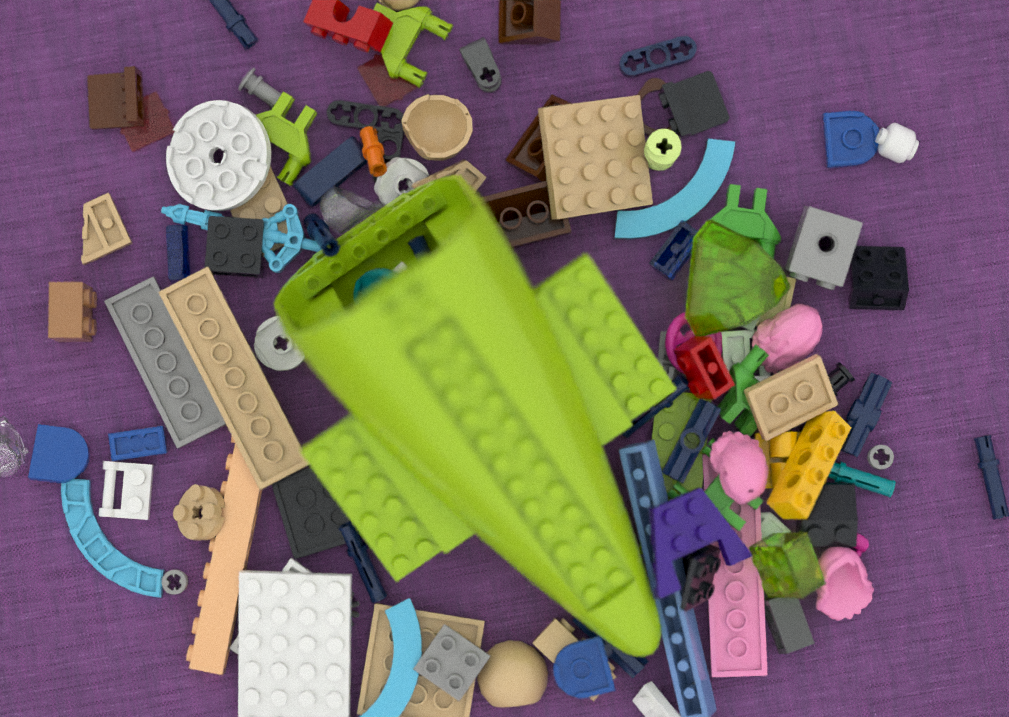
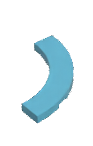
M708 139L706 151L698 171L692 180L669 200L642 210H618L614 239L650 237L670 231L695 216L706 206L721 186L731 164L735 142Z
M72 479L70 482L61 483L62 507L70 529L69 531L84 557L96 570L118 585L132 592L162 598V578L165 570L148 567L133 561L116 549L101 530L92 507L91 480Z
M410 598L385 610L391 626L394 643L392 668L382 693L375 703L360 717H399L412 696L419 675L414 670V667L422 657V639L416 610Z

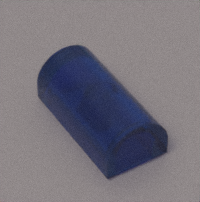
M681 220L649 262L650 266L660 275L672 281L705 236Z
M167 225L168 279L170 283H177L191 275L187 225Z

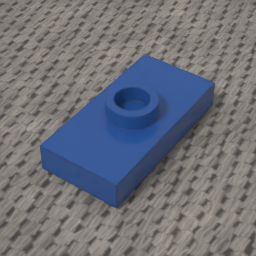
M164 426L108 434L112 461L168 453Z

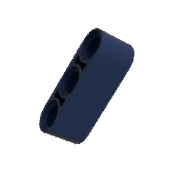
M355 136L348 138L298 179L293 187L311 208L314 207L367 164V160L362 154L363 146Z

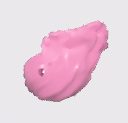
M795 304L789 309L780 311L773 318L759 323L757 331L754 332L752 337V347L757 344L759 348L761 347L769 354V357L761 364L767 372L777 374L778 371L781 372L799 363L800 360H804L813 351L820 341L823 326L817 309L809 305Z
M727 431L723 432L722 436L712 444L710 464H712V469L715 473H719L720 483L725 493L741 505L755 500L765 491L768 465L763 449L758 446V440L751 439L749 435H743L740 432L733 433Z
M838 546L830 547L823 551L814 568L813 582L815 583V590L818 595L816 609L837 621L844 618L851 619L854 614H860L861 609L866 608L868 603L871 602L874 591L872 582L867 579L866 568L857 553L852 549Z

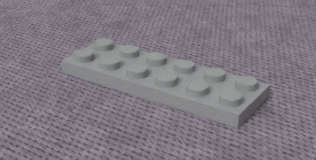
M153 276L104 302L177 449L225 426L226 423L158 293L161 291V288Z

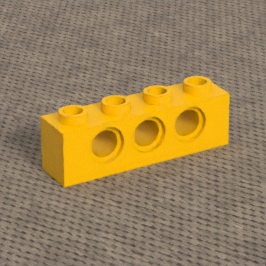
M835 411L823 412L807 420L774 486L767 504L783 519L808 518L851 427Z

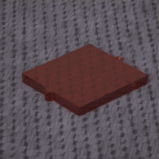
M375 54L373 59L357 67L379 106L385 107L397 99L403 100L404 95L418 88L401 77H398V79L391 78L382 54Z
M157 91L143 97L145 126L126 127L120 130V133L125 136L132 152L175 132L168 116L169 110L164 108Z

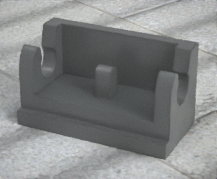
M796 591L786 592L764 600L765 618L778 654H788L815 644Z

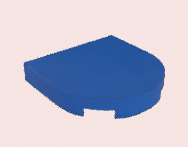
M859 111L822 114L827 168L859 166L868 162L875 155L879 145L875 142L879 128L871 118Z
M38 424L28 478L37 481L67 483L79 476L87 468L90 458L89 448L84 438L70 428Z
M596 636L570 643L557 654L553 665V674L557 685L566 694L576 698H589L616 690L602 637Z

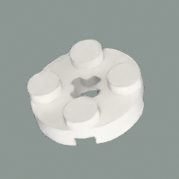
M394 157L386 163L387 172L377 177L374 190L381 203L385 206L401 194L413 190L412 184L429 176L427 169L416 160ZM407 178L406 184L409 186L408 189L399 191V181Z
M278 316L264 321L258 328L254 343L255 353L265 366L276 371H289L298 367L305 359L290 340L285 351L281 348L278 350L275 348V345L278 343L277 337L287 338Z

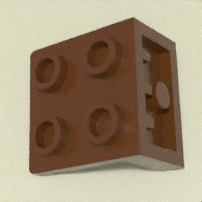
M129 66L124 67V73L88 75L89 127L92 130L145 126L142 72L138 68Z

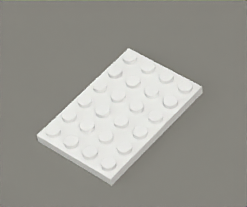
M241 570L239 572L238 717H350L352 574Z

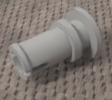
M252 68L241 80L238 90L241 91L245 87L249 90L248 94L256 95L273 108L282 93H279L264 82L262 76L257 77L254 75L256 69Z

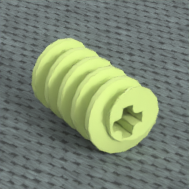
M659 129L653 132L644 147V156L648 161V167L657 171L666 170L671 167L680 155L681 141L676 133L668 129ZM658 146H662V150L666 153L661 154V150L658 148Z

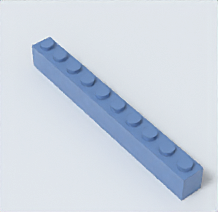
M653 439L626 445L619 449L654 596L653 588H656L655 574L652 573L654 548L651 545L649 509L668 501ZM682 557L673 560L672 564L681 589L661 599H656L655 597L654 599L660 617L661 633L681 717H711L717 708L694 609L692 608L687 612L680 609L687 581Z

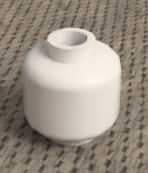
M892 123L886 129L882 127L875 140L879 144V154L896 163H902L906 159L911 160L919 145L915 132L898 123Z

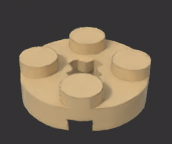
M195 484L184 493L179 505L174 508L173 517L178 522V527L186 538L197 541L210 540L219 533L223 526L225 517H221V508H225V502L217 489ZM202 508V518H199V511Z

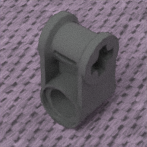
M482 37L460 48V53L469 71L471 70L479 88L489 93L496 91L501 85V76L485 38ZM489 73V75L492 76L493 81L488 82L485 79L484 74Z

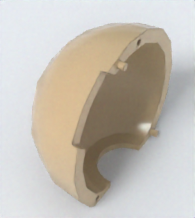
M427 94L417 98L406 108L402 118V127L409 142L421 157L426 160L444 161L457 156L466 147L472 134V117L467 107L457 98L453 99L444 95Z
M508 640L494 645L486 652L490 655V658L477 675V682L481 694L490 705L494 707H515L533 704L541 699L547 687L548 669L544 658L534 647L523 641Z

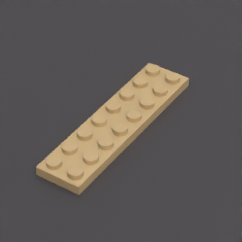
M207 266L159 291V295L259 489L262 490L308 466L309 463L300 452L302 446L210 268Z

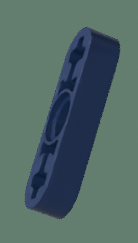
M680 36L628 51L622 55L619 69L624 76L634 78L683 64L693 59L697 46L691 37ZM680 43H684L686 47H691L687 56H684L682 52H678L673 55L675 60H670L671 55L667 46H671V51L678 50ZM654 50L663 51L666 56L665 61L661 64L653 63L650 59L651 52ZM645 53V61L648 68H644V63L636 65L635 71H631L630 67L625 68L624 65L627 64L628 58H632L634 62L642 60L641 54Z

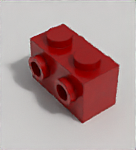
M693 336L673 350L677 357V365L685 373L689 382V389L696 398L715 399L735 385L711 336Z

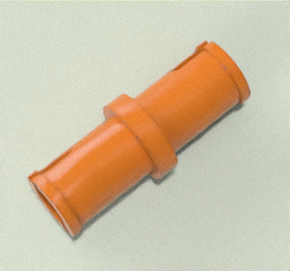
M372 126L364 127L359 134L363 143L362 154L368 162L370 174L379 177L387 172V166L383 158L385 151L383 145L378 140L377 130L373 129Z

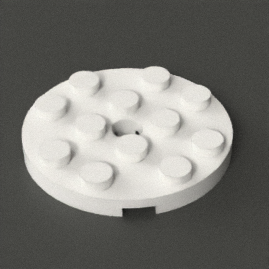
M223 100L199 104L182 116L173 129L175 132L166 151L168 174L174 188L181 197L195 206L211 211L235 209L253 198L265 182L271 163L270 140L260 119L249 109ZM221 148L225 152L223 153V159L221 163H215L213 155L217 149Z

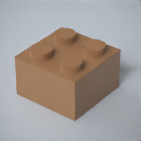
M49 282L48 338L58 342H92V336H95L97 331L96 319H92V308L97 306V294L93 292V287L83 282Z

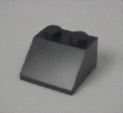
M824 483L808 518L797 519L796 536L801 547H856L858 517L855 484Z

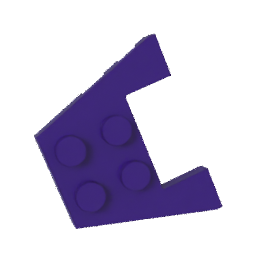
M695 488L649 509L651 545L654 548L652 573L655 574L656 588H653L656 599H661L681 589L672 561L712 542H718L726 566H732L752 557L749 549L702 488Z

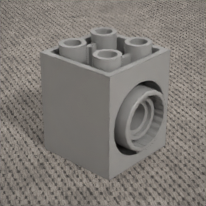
M804 206L785 266L786 270L791 271L789 276L808 282L809 277L817 279L816 285L834 290L836 285L843 287L863 223L810 206ZM823 236H827L830 240V245L825 251H821L818 247V241Z

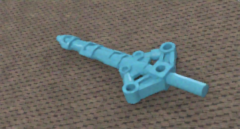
M182 204L168 207L163 206L161 213L172 218L174 223L185 225L188 222L199 225L204 230H208V218L210 216L224 217L220 213L207 210L205 212L189 210V206ZM287 204L283 207L282 211L274 214L275 216L269 219H262L264 221L262 252L273 272H282L303 249L314 252L321 250L316 241L306 238L298 216V209L294 205ZM286 220L287 234L278 231L277 222L280 223ZM275 243L284 244V247L277 256L270 250Z

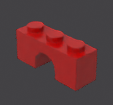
M312 0L303 20L306 25L312 28V34L323 39L331 36L333 41L347 46L348 42L352 43L355 48L366 53L370 49L381 52L393 25V22L381 12L358 6L353 18L346 22L351 9L340 0Z

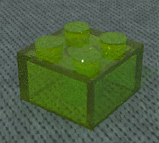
M807 532L772 533L749 546L752 562L758 570L763 590L767 593L768 598H803L826 584Z

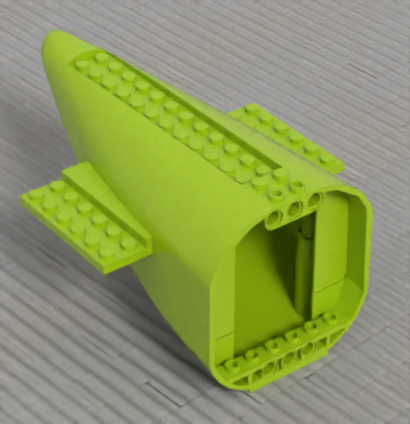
M461 175L442 177L423 184L405 194H401L337 238L340 250L335 256H326L322 249L312 255L313 257L282 287L273 305L287 338L331 392L352 414L302 447L300 452L397 582L442 550L446 554L476 533L530 582L612 646L632 656L645 657L652 655L658 648L661 639L660 617L626 509L602 446L631 427V420L671 394L676 388L587 253L583 254L532 289L518 259L484 202ZM423 234L433 254L431 256L425 254L416 258L407 242ZM401 262L405 264L404 267L367 291L354 302L353 292L355 283L364 273L375 268L393 270Z

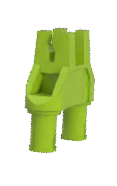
M376 3L373 10L381 12L393 22L381 50L389 76L393 79L401 77L420 88L428 72H424L407 63L406 58L421 30L426 29L446 40L449 36L448 32L450 33L453 28V24H449L432 15L433 12L426 6L395 12Z
M283 91L272 110L256 114V116L264 125L270 142L289 153L288 161L276 178L292 187L302 167H306L311 163L307 131L318 113L306 105L294 124L285 119L295 99Z

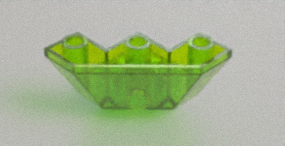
M710 219L705 222L693 237L685 317L695 336H707L749 324L776 307L791 288L782 267L757 242Z

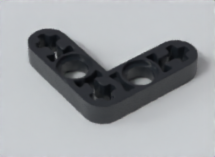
M335 100L329 104L327 117L333 125L357 130L372 126L373 129L377 130L378 140L381 144L386 141H392L397 146V150L393 155H383L384 160L390 161L394 157H401L404 130L402 127L403 113L400 110L343 100ZM338 107H342L343 112L352 114L351 108H356L354 123H349L351 120L349 116H341L340 120H336L332 111H337ZM364 110H369L374 114L373 121L368 125L361 124L358 120L359 114ZM378 112H383L382 118L391 119L392 115H396L397 120L401 121L400 124H395L394 128H390L389 123L381 121V127H376L379 121ZM372 174L373 180L376 183L377 177Z

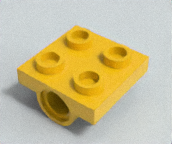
M784 432L768 441L763 440L760 433L754 434V439L759 441L758 446L763 449L768 465L765 489L774 488L801 432Z

